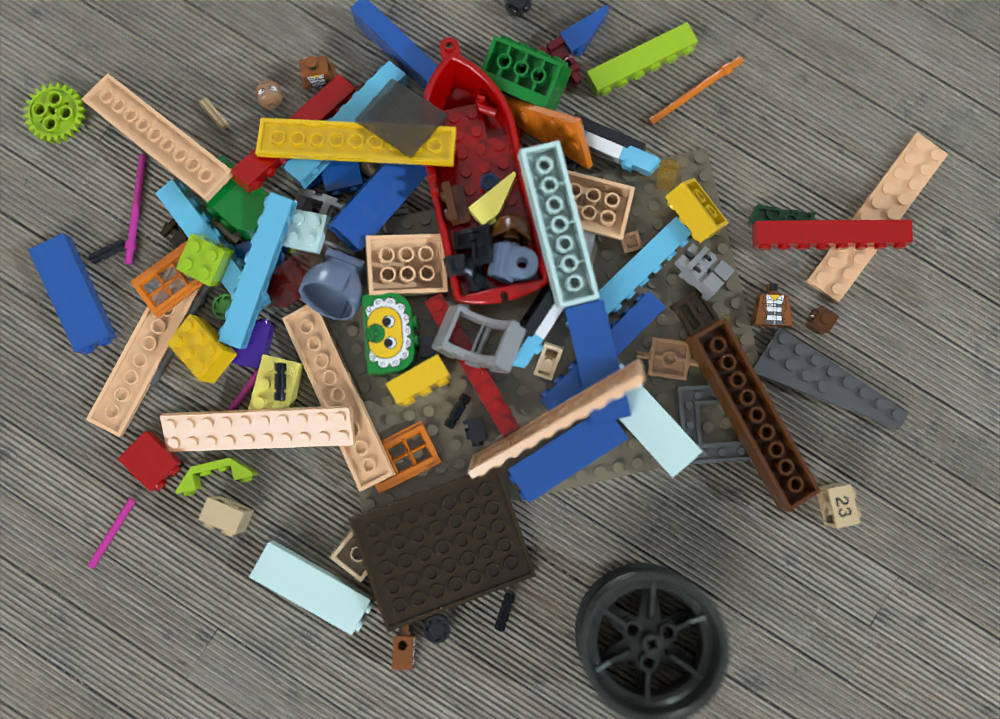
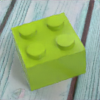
M191 233L176 269L208 286H219L235 251L203 234Z

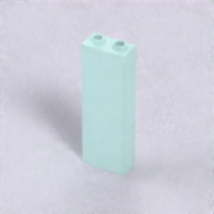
M622 363L619 365L620 369L625 367ZM642 385L626 391L631 416L620 418V421L672 478L675 477L703 451Z
M274 540L268 542L249 576L251 579L350 635L355 630L359 632L364 623L361 620L365 613L369 614L374 605L371 602L373 596Z

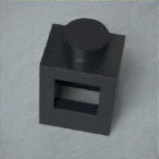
M483 417L464 420L463 424H468V428H465L467 440L471 439L472 447L484 445L483 441L487 440Z

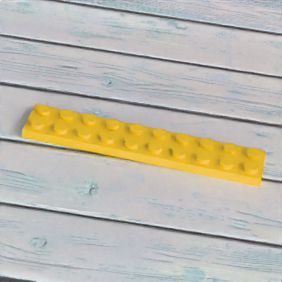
M261 118L255 153L257 157L454 166L457 130L456 127Z

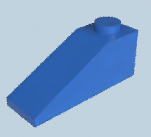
M608 5L559 33V36H562L565 46L573 57H579L585 52L608 15Z

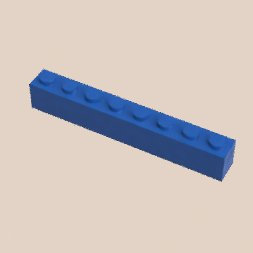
M650 291L646 294L642 292L634 300L637 304L633 308L628 306L621 313L623 318L619 322L615 319L610 324L617 356L665 308ZM576 360L567 368L569 372L565 376L561 374L554 381L556 385L551 390L547 388L540 395L542 397L540 403L548 411L584 390Z

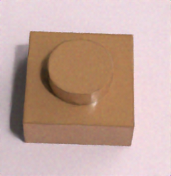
M638 230L624 234L623 240H619L624 255L643 249Z

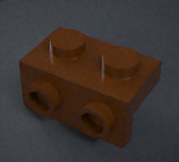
M449 181L443 182V189L439 191L442 202L446 201L447 208H444L446 220H450L452 226L470 222L471 219L463 186L460 184L451 187Z

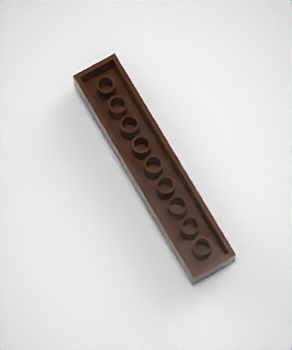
M727 319L715 320L686 337L684 340L778 509L790 512L822 492Z

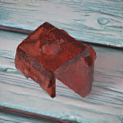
M295 258L287 260L274 269L276 273L272 275L267 289L274 302L282 308L289 307L301 299L298 289L305 276V272Z

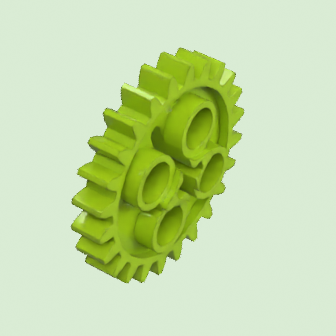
M58 82L56 86L49 83V88L42 85L41 91L37 88L35 89L36 95L29 94L32 100L25 101L29 104V107H23L28 112L23 117L27 119L25 124L29 126L28 130L34 133L33 135L38 139L40 138L44 142L48 141L51 144L54 141L61 144L62 139L68 142V136L75 138L74 132H81L78 127L85 126L81 122V120L87 119L82 114L87 112L83 107L85 103L73 88L70 89L66 84L62 86Z

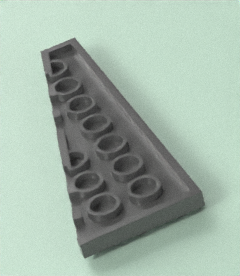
M781 327L776 329L753 366L756 374L769 382L773 381L787 389L791 388L802 392L803 395L827 404H833L842 410L854 412L860 417H867L876 421V423L894 430L901 428L909 414Z

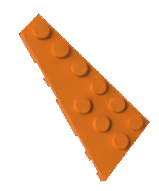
M505 97L517 127L545 144L560 141L563 155L588 170L592 167L593 163L581 118Z

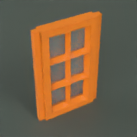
M187 241L130 281L156 318H160L205 285L176 269Z

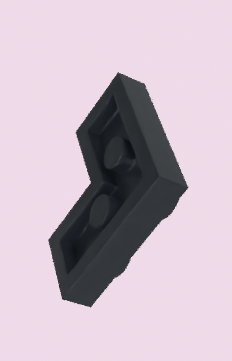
M488 223L454 232V250L458 253L472 250V264L474 266L492 263V226Z
M472 253L443 258L448 278L465 275L470 293L490 289L483 265L474 266L472 264Z

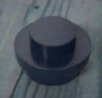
M486 173L480 179V186L486 192H489L499 183V178L493 173Z

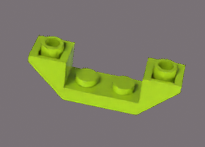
M235 457L191 466L176 489V494L183 493L184 497L196 494L195 490L202 489L199 475L200 477L211 475V471L216 469L219 472L232 469L233 479L240 480L241 483L252 481V477L258 474L257 471Z

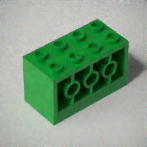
M494 35L481 68L501 91L533 105L556 111L572 72V69L567 67L569 63L556 56L552 57L539 49L535 50L529 47V45L516 42L505 35H502L501 38Z

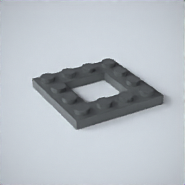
M710 385L677 387L679 426L703 451L689 464L751 460L739 437L738 441L702 444L699 405L720 404Z

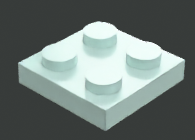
M295 209L283 246L320 254L328 229L326 225L330 222L331 217Z

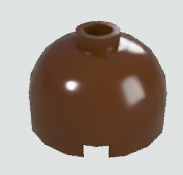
M515 213L502 216L493 227V243L512 242L520 244L521 247L529 246L531 227L528 221Z

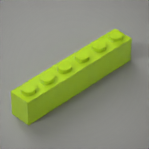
M688 22L587 71L586 80L595 97L600 95L602 97L606 96L612 89L616 87L622 88L632 79L638 80L649 71L654 72L667 62L668 64L673 63L683 54L685 56L691 54L695 50L694 48L698 40Z

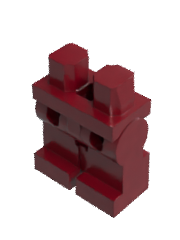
M559 36L547 43L546 48L543 46L539 50L569 63L567 67L572 69L568 80L575 87L582 82V77L579 73L580 66L565 46L562 36Z

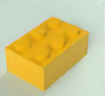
M695 178L682 182L665 196L668 200V206L678 213L681 223L687 225L691 231V236L700 243L712 237L729 224Z
M192 314L188 315L167 342V345L195 377L203 382L214 384L237 356V353L228 344L218 341L220 337L218 332L205 318Z
M437 354L389 381L386 385L396 403L407 407L416 402V397H425L432 393V388L445 386L449 383L448 379L452 377Z

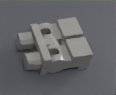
M694 243L685 251V254L692 261L685 255H682L674 263L682 271L679 276L682 279L684 278L688 284L697 288L702 293L701 297L706 302L735 271L725 261L718 260L716 255L709 251V248L704 246L701 250Z

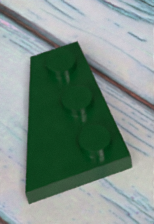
M756 205L747 224L753 225L756 221L813 220L816 212L808 213L793 209L785 210L778 207Z

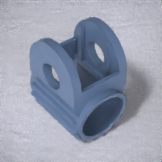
M512 242L496 243L493 245V262L489 264L487 274L489 277L506 284L533 280L537 273L538 258L531 249L521 247L520 244ZM519 263H524L527 267L521 269L517 265Z

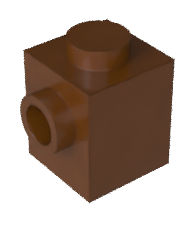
M820 306L810 312L806 325L822 335L830 332L839 315L824 306Z

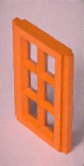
M422 421L381 441L396 475L376 484L375 487L378 493L381 494L442 462ZM420 433L424 443L410 450L406 440ZM403 443L407 452L392 459L388 449ZM427 447L431 456L417 463L412 453ZM409 455L413 465L398 472L394 462Z

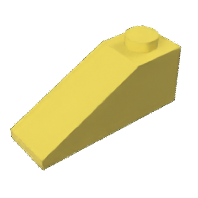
M514 171L468 208L469 214L480 226L489 223L494 227L516 182V173Z

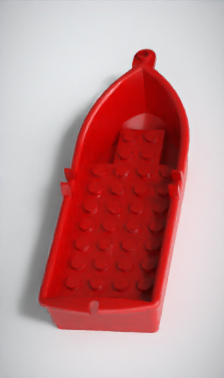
M446 37L439 45L442 61L433 72L422 98L419 125L456 127L454 166L425 165L446 257L472 253V250L460 253L454 250V232L480 225L471 215L470 222L452 226L451 221L446 220L444 208H447L446 201L442 202L439 191L443 189L442 183L449 181L451 187L461 184L469 208L487 193L480 186V179L484 174L493 173L497 175L500 183L513 171L516 173V182L499 218L515 213L528 221L531 227V240L526 248L531 249L538 258L536 276L533 280L506 284L489 277L487 273L490 263L484 264L483 267L490 289L474 293L469 292L465 275L449 277L454 299L458 303L475 305L502 303L501 296L508 295L509 301L518 299L547 285L549 278L517 156L521 146L510 106L495 82L481 68L461 56L458 41L455 38ZM477 92H485L488 105L498 108L495 118L478 111L474 102ZM519 263L517 265L521 269L527 267L524 263Z

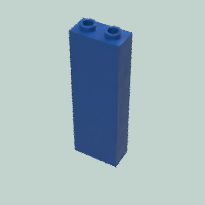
M358 0L350 8L356 26L425 90L438 65L369 0Z
M382 163L326 226L354 253L361 251L366 245V236H374L427 176L425 165Z
M62 233L28 249L74 352L86 355L95 351L94 348L98 346H106L112 343L111 340L117 338L116 333L72 237Z
M599 298L586 304H577L565 309L584 390L620 370L604 300H599ZM626 391L620 398H613L608 401L604 407L590 411L592 425L631 416Z
M589 416L508 469L510 473L507 476L512 484H518L520 490L517 492L523 501L527 499L530 503L626 441L628 437L617 420L592 425Z

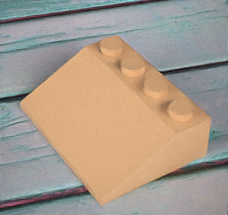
M567 170L582 231L622 241L635 187Z
M440 234L366 236L367 295L397 293L401 296L437 295L439 293L443 295L447 293V272L443 262L445 255Z

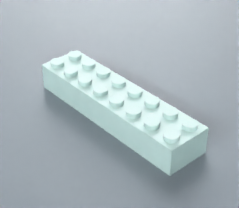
M560 141L521 149L517 156L556 309L600 298Z

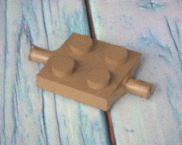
M652 337L651 347L648 352L638 350L636 352L638 354L636 359L647 360V376L686 381L690 366L699 367L696 359L691 358L690 349L685 341Z

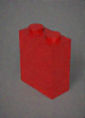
M144 431L118 458L150 492L162 490L167 485L166 481L171 476H176L181 471L180 467L184 464L174 452H170L166 448L165 443L152 431Z

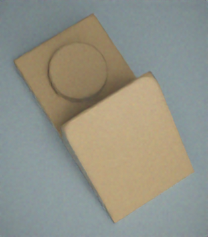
M545 342L533 374L552 380L564 348Z

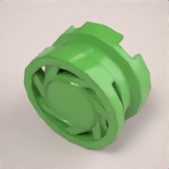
M220 294L212 303V312L223 321L226 320L225 312L231 306L233 300L230 294Z

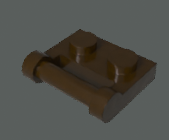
M698 289L669 306L688 331V336L719 319L710 303L701 297L702 293ZM685 304L699 327L696 329L693 327L682 310V305Z

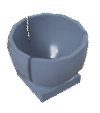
M328 248L325 253V262L312 266L305 274L298 289L302 300L312 310L327 318L339 321L352 319L362 303V295H364L362 285L364 282L365 261Z

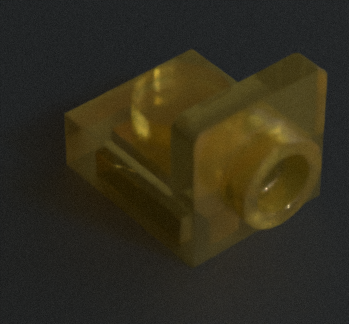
M672 159L661 161L657 171L655 188L675 189L680 163H675Z

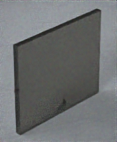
M392 78L358 115L355 121L409 158H412L448 117V114Z

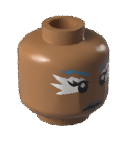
M264 80L257 86L256 94L258 102L262 107L275 109L282 103L281 89L276 82Z

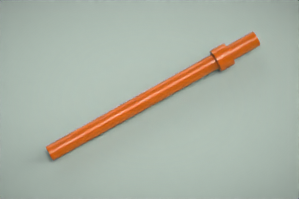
M738 56L730 63L723 64L720 70L648 119L651 125L655 124L721 77H726L732 73L734 68L743 63V58Z

